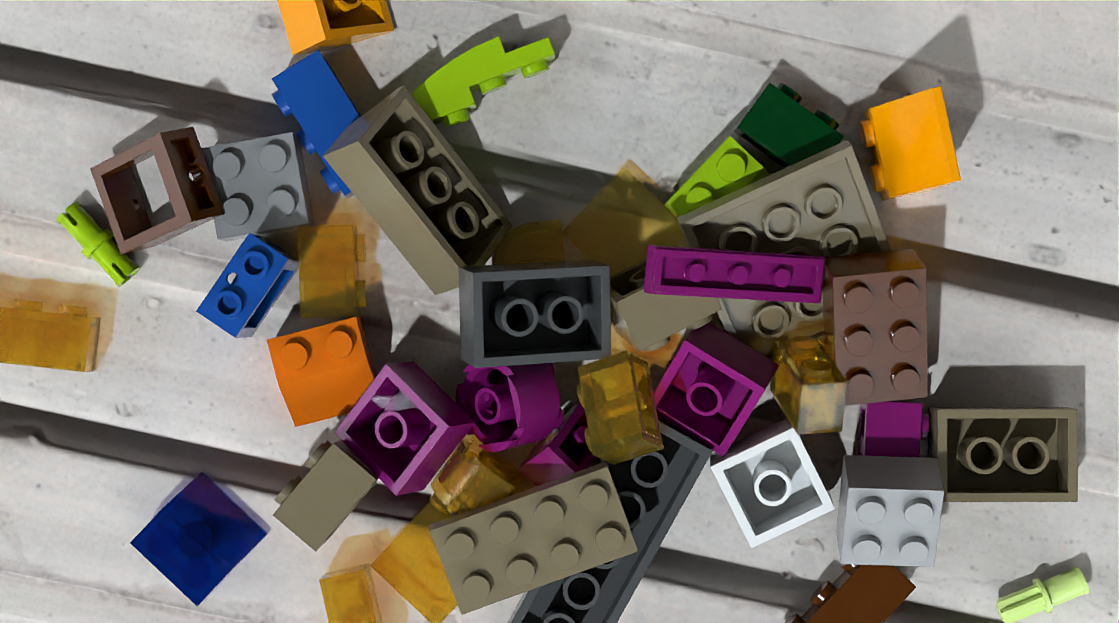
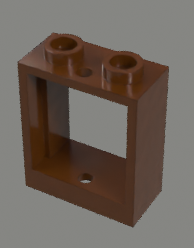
M194 127L160 132L90 168L121 255L155 247L225 214ZM152 156L155 157L176 215L154 227L151 226L131 170L132 166ZM189 173L192 174L193 180L190 179Z

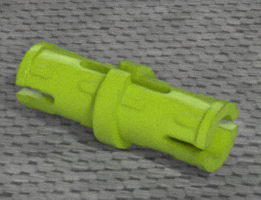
M78 201L65 209L68 212L66 215L61 213L57 217L56 221L83 247L81 253L87 259L93 258L113 279L117 287L127 283L131 279L129 275L132 274L134 276L140 270V267L126 254H120L118 245L113 241L114 234L109 229L103 230Z

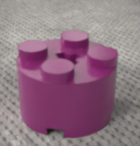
M552 363L474 368L468 365L463 373H468L464 383L457 385L456 403L476 422L467 435L474 434L483 443L478 445L483 450L498 452L541 441L553 429H557L562 425L564 417L560 407L559 391L554 378L555 371Z

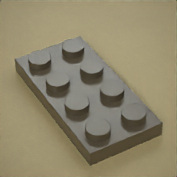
M606 462L429 525L431 537L461 615L638 552Z

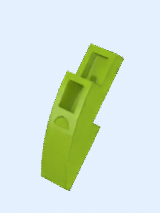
M498 36L471 48L448 62L424 81L411 95L434 125L444 122L445 128L452 127L471 119L469 112L477 109L471 91L480 89L481 94L484 95L507 86L505 79L522 73L524 79L544 73L550 69L548 62L555 60V53L549 37L505 53Z

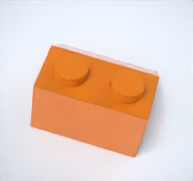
M352 317L267 339L278 386L295 427L350 413L377 376L362 317Z

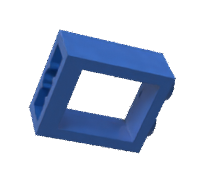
M249 233L196 312L235 338L252 337L302 262L267 238ZM231 273L237 274L232 283L230 284L228 282V276Z

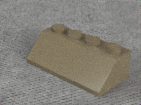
M405 86L396 89L345 128L323 155L325 160L435 295L459 288L458 267L485 265L513 226Z

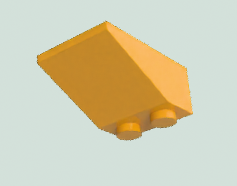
M941 86L872 107L864 112L865 120L859 122L861 139L865 148L871 147L875 165L869 166V176L873 191L881 192L882 201L936 190L961 180Z

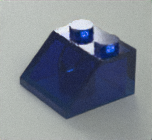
M201 472L158 512L130 544L196 606H199L220 586L268 533L204 472Z

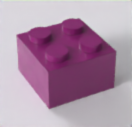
M708 322L700 328L691 330L646 405L645 410L724 457L780 365Z
M414 361L385 364L341 423L335 434L397 496L424 490L476 422Z

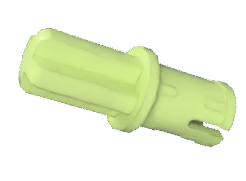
M1075 566L1071 570L1040 581L1039 578L1033 579V585L999 598L996 601V608L1004 623H1013L1043 610L1046 613H1051L1053 606L1078 596L1089 594V587L1082 571Z

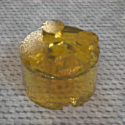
M464 438L431 482V488L434 493L429 500L444 514L451 516L454 512L456 515L525 491L526 488L521 483L526 477L518 468L498 453L488 452L483 449L481 452L470 448L474 440Z

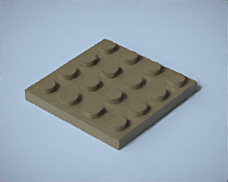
M847 140L676 218L688 247L815 255L822 257L891 251L853 147ZM823 285L821 304L718 298L722 309L716 312L723 331L777 364H781L824 344Z

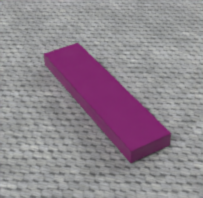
M648 245L644 292L659 295L821 304L825 257Z

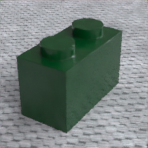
M769 83L734 130L736 134L783 168H787L835 146L844 138L842 134L836 131L839 124L833 118L820 110H817L814 114L799 104L802 97L783 83H780L778 87Z

